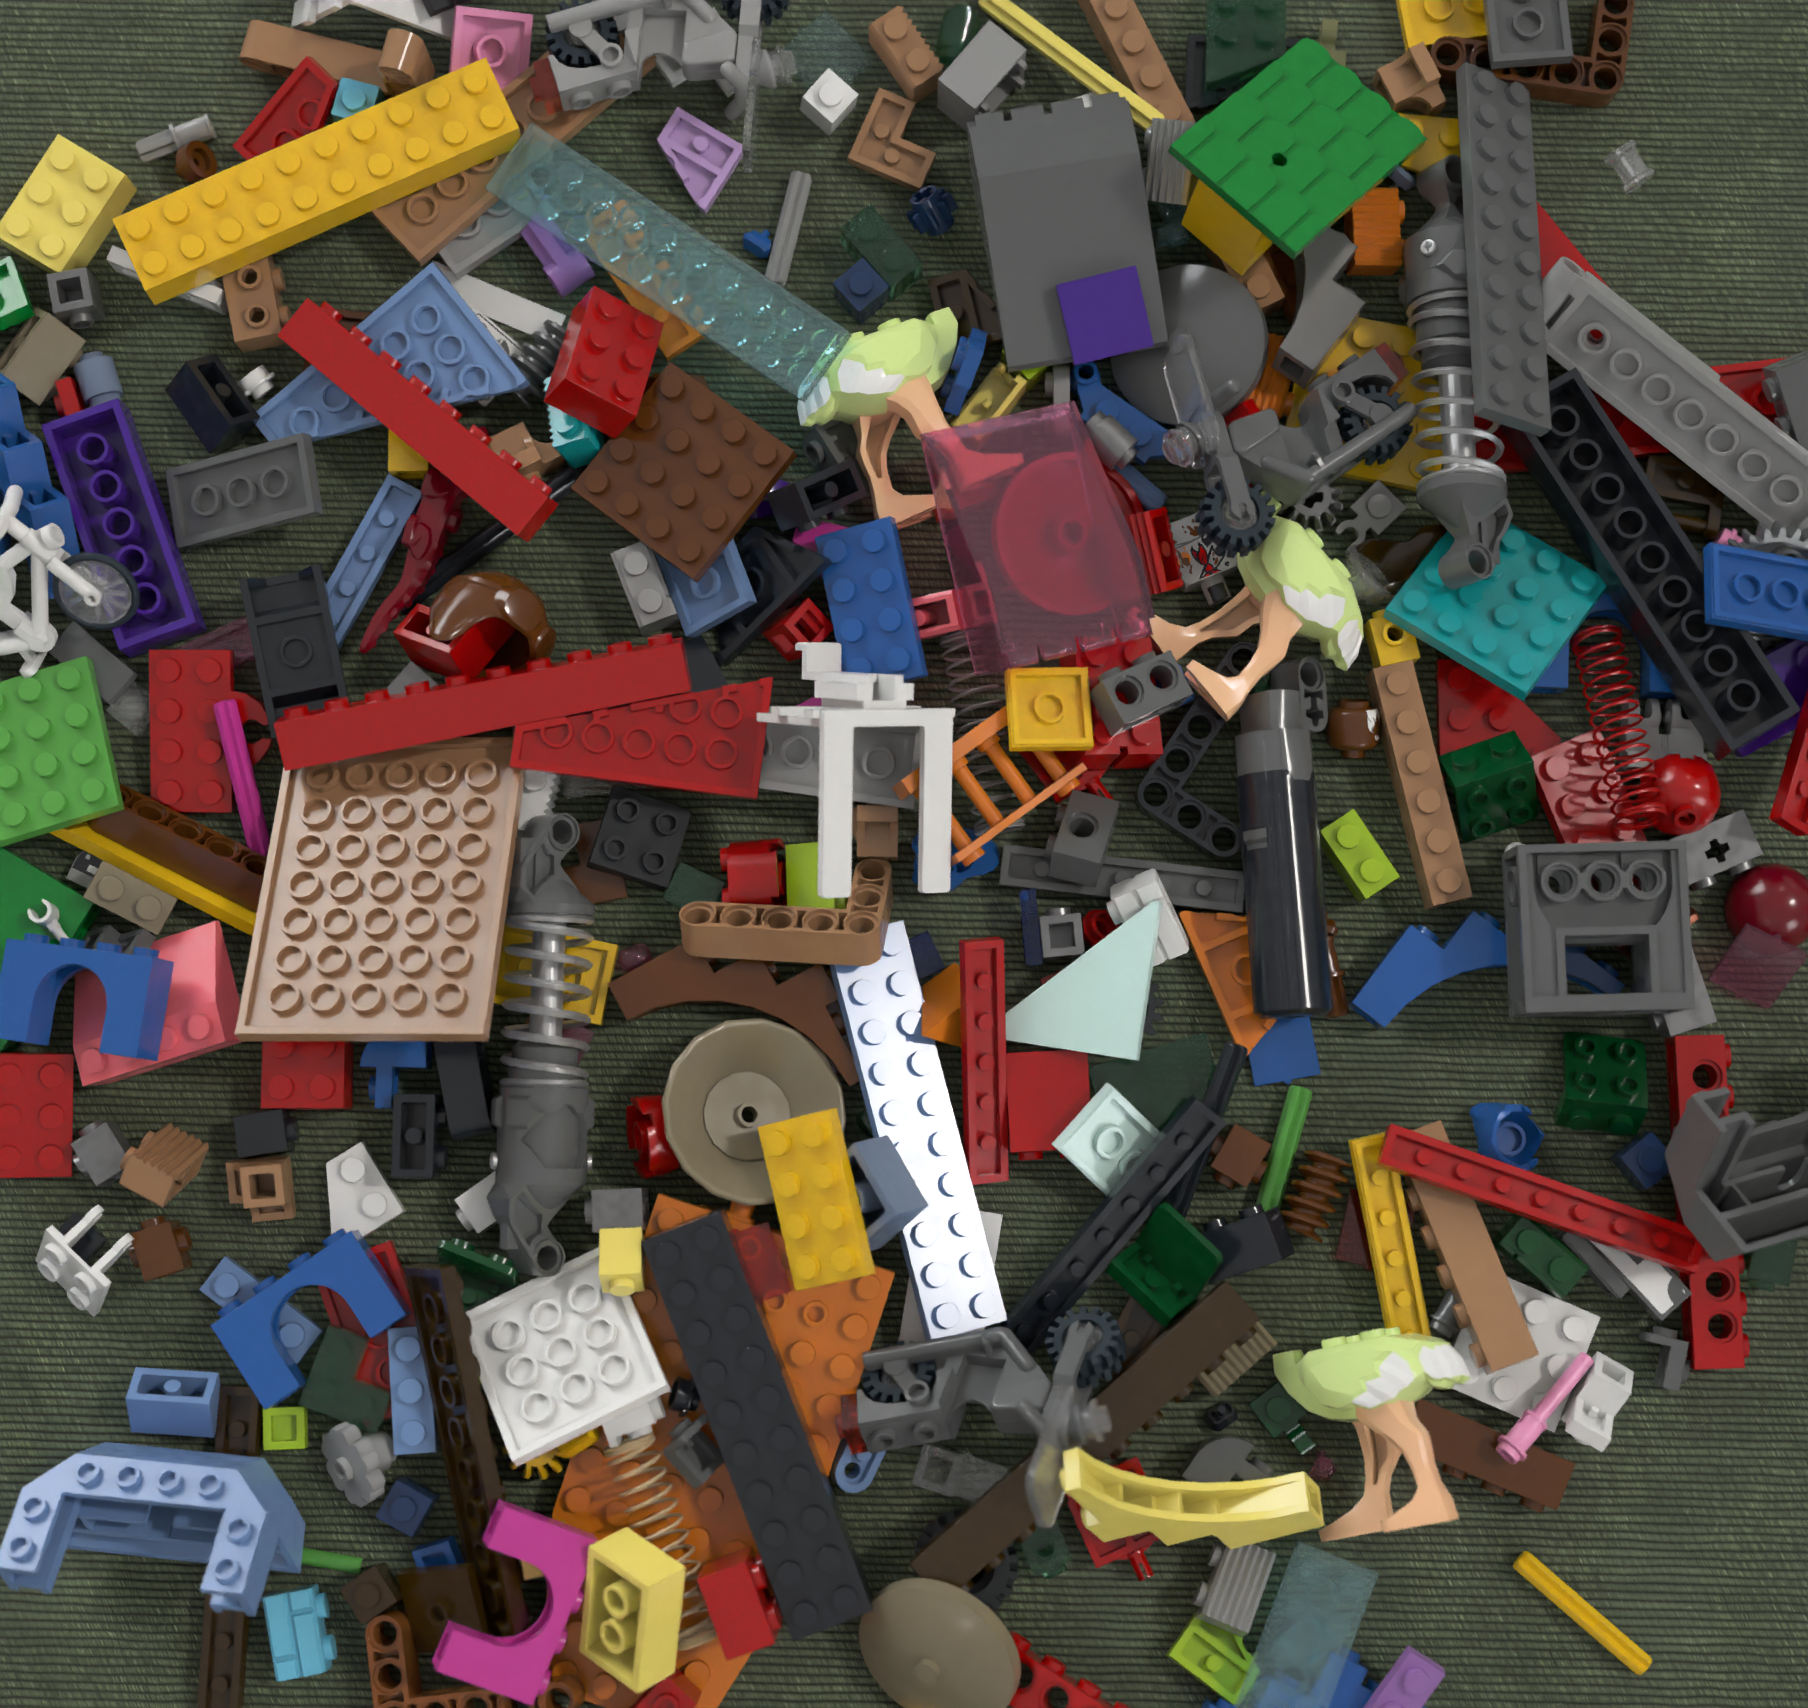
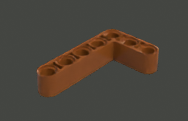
M392 1609L373 1618L369 1622L365 1637L373 1708H433L434 1702L443 1704L445 1708H474L473 1701L475 1697L483 1699L488 1708H517L513 1698L476 1685L422 1691L418 1653L407 1612L402 1609ZM385 1621L395 1626L397 1631L395 1641L390 1640L385 1635ZM390 1664H394L400 1669L402 1674L400 1683L390 1678L388 1672ZM573 1675L550 1676L544 1694H537L533 1706L529 1705L528 1708H580L585 1700L584 1685ZM555 1688H562L567 1692L570 1699L568 1707H563L555 1701Z

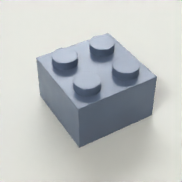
M889 1135L856 1142L847 1149L870 1251L882 1248L929 1206Z

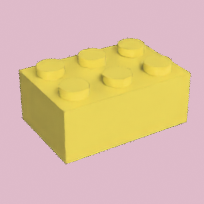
M58 134L0 221V242L7 249L49 274L87 267L113 228L114 222L112 219L122 214L137 189L126 174Z
M628 1527L590 1545L588 1549L579 1652L637 1694L674 1674L686 1567Z

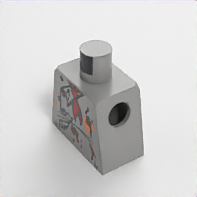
M1195 513L1170 523V531L1173 533L1172 539L1175 541L1174 547L1177 549L1176 555L1179 558L1178 563L1182 573L1181 579L1184 581L1183 586L1179 588L1183 593L1201 587L1208 605L1214 606L1232 597L1224 577L1236 572L1238 568L1237 554L1234 558L1227 557V550L1224 549L1218 555L1213 552L1217 547L1213 542L1207 547L1203 543L1207 537L1206 533L1200 536L1197 533L1196 529L1200 523H1195V515L1197 514Z

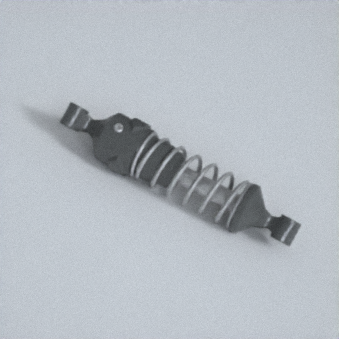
M1451 154L1420 171L1417 175L1416 184L1420 195L1427 202L1431 203L1436 210L1428 222L1404 242L1402 248L1404 275L1399 279L1398 290L1400 301L1406 307V314L1409 317L1407 325L1415 331L1416 344L1411 347L1408 354L1415 360L1421 361L1422 371L1416 373L1410 383L1419 390L1439 392V397L1425 399L1415 405L1418 418L1441 420V426L1419 432L1413 441L1422 448L1441 449L1443 451V456L1424 460L1415 468V471L1424 477L1416 486V502L1422 509L1435 516L1455 539L1448 552L1441 557L1438 563V572L1442 582L1448 588L1457 590L1488 578L1492 574L1495 565L1500 564V540L1509 527L1513 512L1507 499V477L1503 469L1494 464L1502 456L1505 448L1501 439L1492 434L1501 424L1493 422V425L1487 430L1474 427L1461 159L1459 156ZM1430 377L1438 381L1439 384H1425L1418 382V380ZM1440 404V413L1420 411L1425 407ZM1442 434V442L1421 440L1428 436ZM1485 438L1494 442L1496 446L1495 454L1488 460L1476 457L1475 443ZM1443 464L1444 468L1439 471L1424 470V468Z

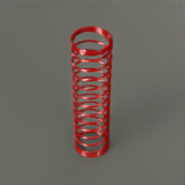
M1596 625L1576 633L1570 640L1572 653L1578 657L1575 666L1581 671L1578 677L1579 682L1585 685L1582 695L1588 699L1585 706L1586 711L1592 714L1589 724L1595 728L1592 735L1593 740L1599 743L1596 753L1603 758L1599 764L1600 769L1606 772L1603 782L1610 787L1606 795L1608 799L1614 802L1610 807L1611 813L1615 815L1613 818L1614 827L1624 831L1640 830L1663 821L1667 816L1665 804L1660 802L1632 806L1619 813H1616L1614 810L1617 803L1636 804L1657 798L1662 791L1656 787H1647L1629 792L1618 799L1611 797V791L1614 788L1635 789L1644 787L1656 781L1658 775L1651 772L1634 774L1650 768L1654 764V760L1650 758H1636L1646 754L1651 747L1646 743H1634L1643 739L1647 731L1641 728H1632L1642 722V715L1627 714L1634 711L1640 705V702L1634 699H1625L1633 695L1636 687L1621 685L1629 681L1633 676L1630 671L1619 670L1628 664L1629 658L1615 656L1626 647L1624 643L1620 642L1623 637L1622 630L1615 625ZM1599 632L1618 633L1611 640L1601 644L1577 646L1583 639ZM1615 645H1621V648L1613 653L1600 656H1584L1587 653H1596ZM1581 658L1597 660L1584 669L1579 665ZM1615 659L1625 660L1623 664L1610 669L1588 670L1606 661ZM1584 673L1602 674L1588 683L1584 682L1582 677ZM1610 675H1629L1621 681L1610 684H1592ZM1588 687L1607 688L1592 697L1586 694ZM1632 689L1631 692L1619 697L1595 699L1612 690ZM1592 701L1605 703L1612 702L1604 705L1595 712L1590 710L1589 706ZM1636 703L1635 706L1624 711L1599 713L1618 704ZM1595 716H1617L1603 722L1599 726H1596L1593 723V718ZM1639 718L1638 721L1629 725L1604 728V726L1620 719ZM1599 730H1601V731H1619V730H1622V731H1620V732L1614 733V734H1612V735L1606 737V738H1605L1604 740H1602V741H1600L1599 739H1597V735H1596ZM1643 732L1641 736L1627 741L1607 742L1614 737L1626 733ZM1602 745H1625L1609 752L1607 755H1603L1600 752ZM1646 747L1645 750L1636 754L1620 757L1612 756L1628 748ZM1606 759H1631L1614 766L1610 770L1604 768L1603 764ZM1650 762L1648 765L1638 769L1615 771L1631 763ZM1609 774H1634L1617 781L1613 785L1607 781ZM1644 776L1654 777L1653 779L1644 783L1628 786H1618L1634 778ZM1657 791L1656 794L1637 800H1623L1638 793ZM1652 811V812L1645 813V814L1633 815V814H1637V813H1641V812ZM1658 814L1653 818L1640 822L1619 823L1622 819H1638Z

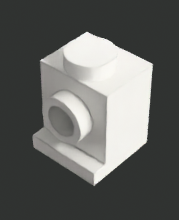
M659 1396L602 1424L610 1448L619 1446L625 1434L628 1435L629 1440L652 1432L651 1425L655 1424L657 1420L666 1417L663 1402Z

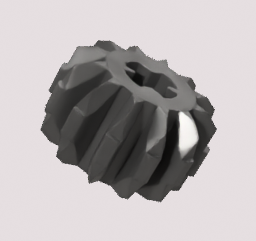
M1329 483L1313 494L1312 502L1315 503L1312 508L1303 505L1305 500L1295 506L1281 503V509L1277 514L1288 513L1289 515L1286 519L1299 523L1304 530L1310 525L1312 530L1320 534L1322 523L1330 527L1333 526L1336 522L1333 513H1339L1343 509V504L1335 500L1342 494V488H1329L1331 484Z

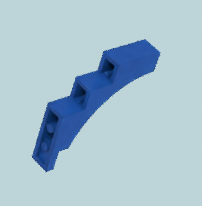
M0 373V488L5 497L6 491L11 485H19L23 490V497L15 518L29 529L33 528L34 530H38L50 523H55L61 529L65 539V543L61 548L71 556L79 554L80 550L69 499L51 485L42 441L25 429L16 384ZM30 555V556H28L26 559H27V563H28L29 570H30V574H31V555ZM48 570V598L55 599L52 589L54 574ZM61 581L64 598L73 595L75 590Z

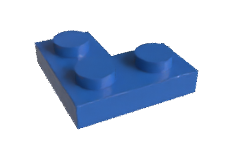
M972 327L968 338L960 337L951 369L955 370L956 373L955 375L947 374L939 395L946 398L943 411L959 416L967 391L972 386L982 359L987 332Z

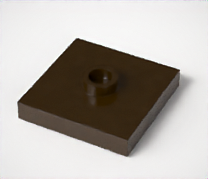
M474 1563L404 1568L397 1573L417 1653L436 1652L448 1621L493 1636Z

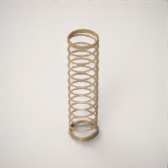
M652 1431L632 1440H629L627 1437L622 1440L619 1446L610 1448V1445L603 1450V1453H605L604 1457L606 1458L630 1452L608 1462V1466L642 1456L658 1454L640 1467L615 1477L613 1481L617 1482L645 1472L663 1470L649 1481L620 1493L618 1497L622 1498L653 1487L668 1486L656 1496L627 1508L624 1512L630 1513L649 1505L674 1501L672 1505L663 1511L632 1524L630 1528L635 1529L644 1524L665 1518L680 1517L670 1526L653 1535L644 1537V1539L650 1541L657 1537L686 1532L680 1539L660 1550L668 1552L676 1549L691 1548L688 1553L676 1561L682 1565L697 1564L685 1574L684 1581L697 1579L699 1575H690L699 1569L701 1562L685 1560L694 1552L695 1546L691 1544L678 1545L688 1537L690 1531L684 1528L673 1529L682 1522L684 1515L680 1513L666 1514L677 1505L678 1499L674 1497L661 1498L671 1490L673 1484L669 1482L654 1483L665 1475L667 1468L663 1466L647 1468L660 1458L661 1452L656 1450L641 1452L654 1443L656 1439L653 1435L654 1432ZM697 1585L684 1593L683 1599L702 1595L701 1591H697L700 1589V1586ZM705 1600L690 1610L681 1612V1618L692 1613L708 1611L707 1607H703L706 1605ZM710 1616L695 1626L679 1631L677 1651L694 1648L718 1637L713 1622H710Z

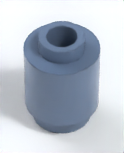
M100 351L89 352L80 356V362L73 369L84 404L93 407L115 398H119L122 402L121 398L124 396L113 358L111 356H103V353Z

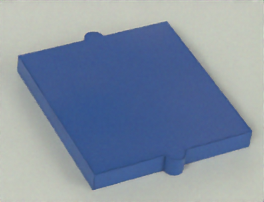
M1310 1017L1278 1019L1248 1055L1254 1087L1282 1081L1288 1085L1291 1084L1293 1079L1321 1074Z

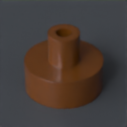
M197 140L191 141L177 150L175 172L179 177L185 178L194 184L216 174L217 161L215 155L205 143Z

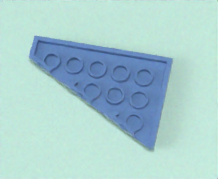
M433 262L356 326L373 340L369 347L374 352L380 355L385 350L403 365L399 370L403 376L409 380L414 374L432 389L428 396L438 405L444 399L454 407L525 389L531 384L439 267ZM310 365L256 411L261 418L255 424L269 442L299 433L311 435L312 442L382 425L378 419L313 365Z

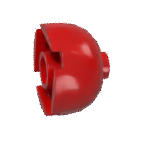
M1680 753L1669 754L1656 759L1650 768L1642 771V773L1651 772L1658 775L1657 780L1653 783L1638 788L1656 787L1662 791L1657 798L1638 803V805L1650 802L1665 804L1667 816L1663 821L1653 825L1658 831L1672 836H1680L1699 831L1712 822L1720 808L1721 787L1712 765L1702 757L1693 755L1694 759L1681 758ZM1639 777L1641 781L1640 783L1647 782L1653 779L1654 777ZM1657 791L1638 793L1636 798L1650 797L1656 794ZM1655 814V815L1649 816V817H1645V819L1648 820V819H1650V818H1653V817L1657 816L1658 814Z
M662 1095L631 1097L629 1100L633 1105L626 1107L627 1142L629 1149L636 1147L640 1160L633 1161L637 1173L643 1179L672 1173L681 1166L666 1139Z

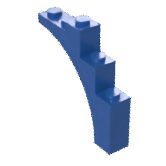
M1472 911L1464 916L1449 938L1440 947L1436 944L1439 938L1429 929L1422 925H1419L1417 928L1409 925L1403 929L1349 1000L1348 1007L1378 1030L1385 1028L1406 1004L1431 986L1457 974L1484 968L1507 967L1505 931L1502 933L1498 930L1501 924L1486 912L1481 911L1477 914ZM1584 946L1565 947L1567 980L1582 985L1594 994H1619L1625 985L1617 979L1619 973L1604 961L1599 960L1595 963L1584 954L1586 951Z

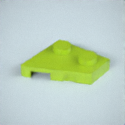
M1196 1610L1166 1656L1218 1696L1237 1707L1260 1671L1251 1653L1247 1652L1242 1637L1195 1618Z

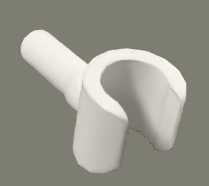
M41 899L47 906V914L41 919L34 910L28 909L29 918L40 926L47 927L59 943L61 938H69L58 922L59 910L54 904Z

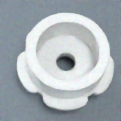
M260 365L237 384L246 397L252 396L257 401L275 387L271 382L275 373H269L263 365Z

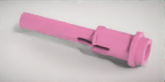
M1580 1352L1533 1410L1526 1409L1507 1435H1500L1498 1437L1499 1444L1496 1446V1451L1502 1458L1514 1465L1519 1460L1524 1461L1527 1458L1526 1451L1548 1427L1545 1421L1594 1364L1593 1359L1589 1355Z

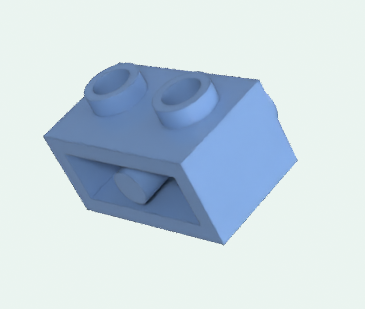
M136 1367L126 1396L131 1432L214 1438L217 1429L220 1391L219 1373Z

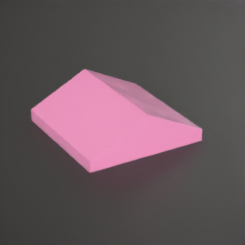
M455 5L449 73L486 57L501 90L504 89L529 67L533 14Z

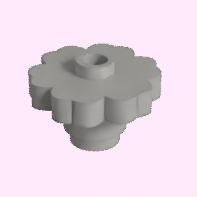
M346 1421L323 1434L321 1450L328 1460L326 1469L337 1489L344 1490L349 1502L363 1507L383 1495L386 1481L382 1472L388 1470L391 1463L397 1459V1455H394V1444L391 1437L384 1431L377 1433L371 1431L362 1436L356 1425H350Z

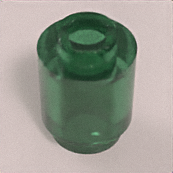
M954 5L953 9L944 11L935 46L940 63L950 66L980 31L982 19L976 15L975 9L966 5Z

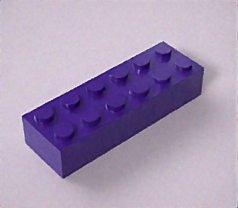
M115 398L41 425L65 496L69 499L71 513L85 553L94 552L116 559L131 572L138 584L140 597L136 613L123 625L111 628L118 649L128 657L134 658L148 653L149 650L159 649L206 632V625L179 548H177L172 528L130 410L119 398ZM88 561L91 571L97 576L105 577L108 581V587L102 594L101 599L108 620L118 618L124 614L130 605L131 592L125 578L113 567L102 562Z

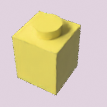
M642 1227L599 1229V1279L603 1293H610L615 1296H629L634 1292L645 1291V1251L641 1243L644 1239Z

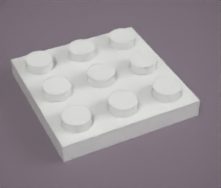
M1507 1277L1539 1355L1486 1376L1484 1368L1477 1369L1471 1358L1468 1345L1473 1344L1467 1328L1460 1329L1458 1327L1459 1331L1455 1335L1451 1346L1464 1358L1471 1378L1464 1384L1456 1383L1452 1389L1521 1418L1526 1409L1533 1410L1580 1352L1587 1353L1601 1317ZM1571 1391L1545 1421L1548 1426L1547 1430L1555 1432Z

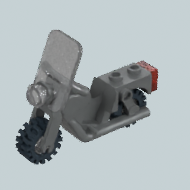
M1180 334L1164 359V375L1178 425H1176V429L1171 428L1164 433L1162 451L1167 460L1174 465L1178 464L1185 468L1191 465L1195 470L1205 467L1204 482L1207 493L1197 507L1199 511L1195 515V523H1200L1196 530L1199 536L1206 533L1207 537L1203 543L1207 547L1213 542L1217 545L1213 552L1220 555L1226 549L1227 557L1234 558L1238 552L1240 557L1247 556L1250 551L1254 552L1270 534L1276 518H1272L1276 512L1275 505L1267 506L1272 499L1271 496L1288 506H1295L1364 460L1365 465H1372L1376 460L1378 465L1384 464L1388 458L1391 460L1409 440L1408 437L1413 431V426L1409 424L1418 414L1417 408L1413 403L1404 401L1399 404L1397 402L1401 395L1395 390L1408 376L1409 372L1405 368L1399 354L1392 351L1386 342H1383L1360 358L1357 354L1348 357L1337 367L1338 372L1331 377H1328L1325 373L1315 379L1306 388L1310 394L1299 407L1298 418L1301 426L1298 428L1280 425L1277 414L1273 409H1265L1234 420L1226 427L1224 417L1220 414L1218 408L1240 392L1241 384L1236 379H1230L1209 394L1195 342L1191 334ZM1250 482L1255 485L1254 488L1249 487ZM1261 489L1266 492L1263 496L1259 494Z
M1087 1306L1079 1307L1080 1314L1074 1315L1072 1309L1066 1311V1320L1058 1316L1054 1320L1057 1328L1050 1326L1047 1331L1049 1337H1045L1047 1352L1052 1367L1055 1370L1053 1385L1014 1333L1005 1327L988 1328L919 1342L910 1341L908 1344H905L904 1340L897 1341V1346L891 1347L890 1343H888L882 1349L863 1352L866 1372L862 1373L861 1378L868 1398L864 1395L862 1389L856 1390L857 1393L841 1396V1413L835 1415L839 1439H846L852 1455L870 1452L871 1454L947 1439H953L954 1441L968 1408L966 1403L975 1402L981 1404L993 1415L997 1428L1001 1433L1036 1434L1038 1445L1026 1476V1494L1038 1526L1050 1529L1053 1526L1065 1494L1060 1481V1470L1064 1468L1062 1451L1077 1447L1081 1449L1082 1445L1088 1444L1090 1439L1103 1442L1105 1441V1432L1112 1431L1107 1405L1099 1406L1097 1399H1091L1090 1404H1087L1092 1388L1099 1386L1098 1378L1103 1377L1108 1382L1112 1379L1110 1371L1113 1370L1118 1373L1122 1368L1120 1362H1125L1126 1354L1124 1350L1126 1348L1119 1324L1116 1319L1113 1320L1112 1314L1108 1311L1102 1315L1101 1308L1093 1307L1091 1313L1088 1312ZM948 1357L944 1368L937 1369L934 1359Z

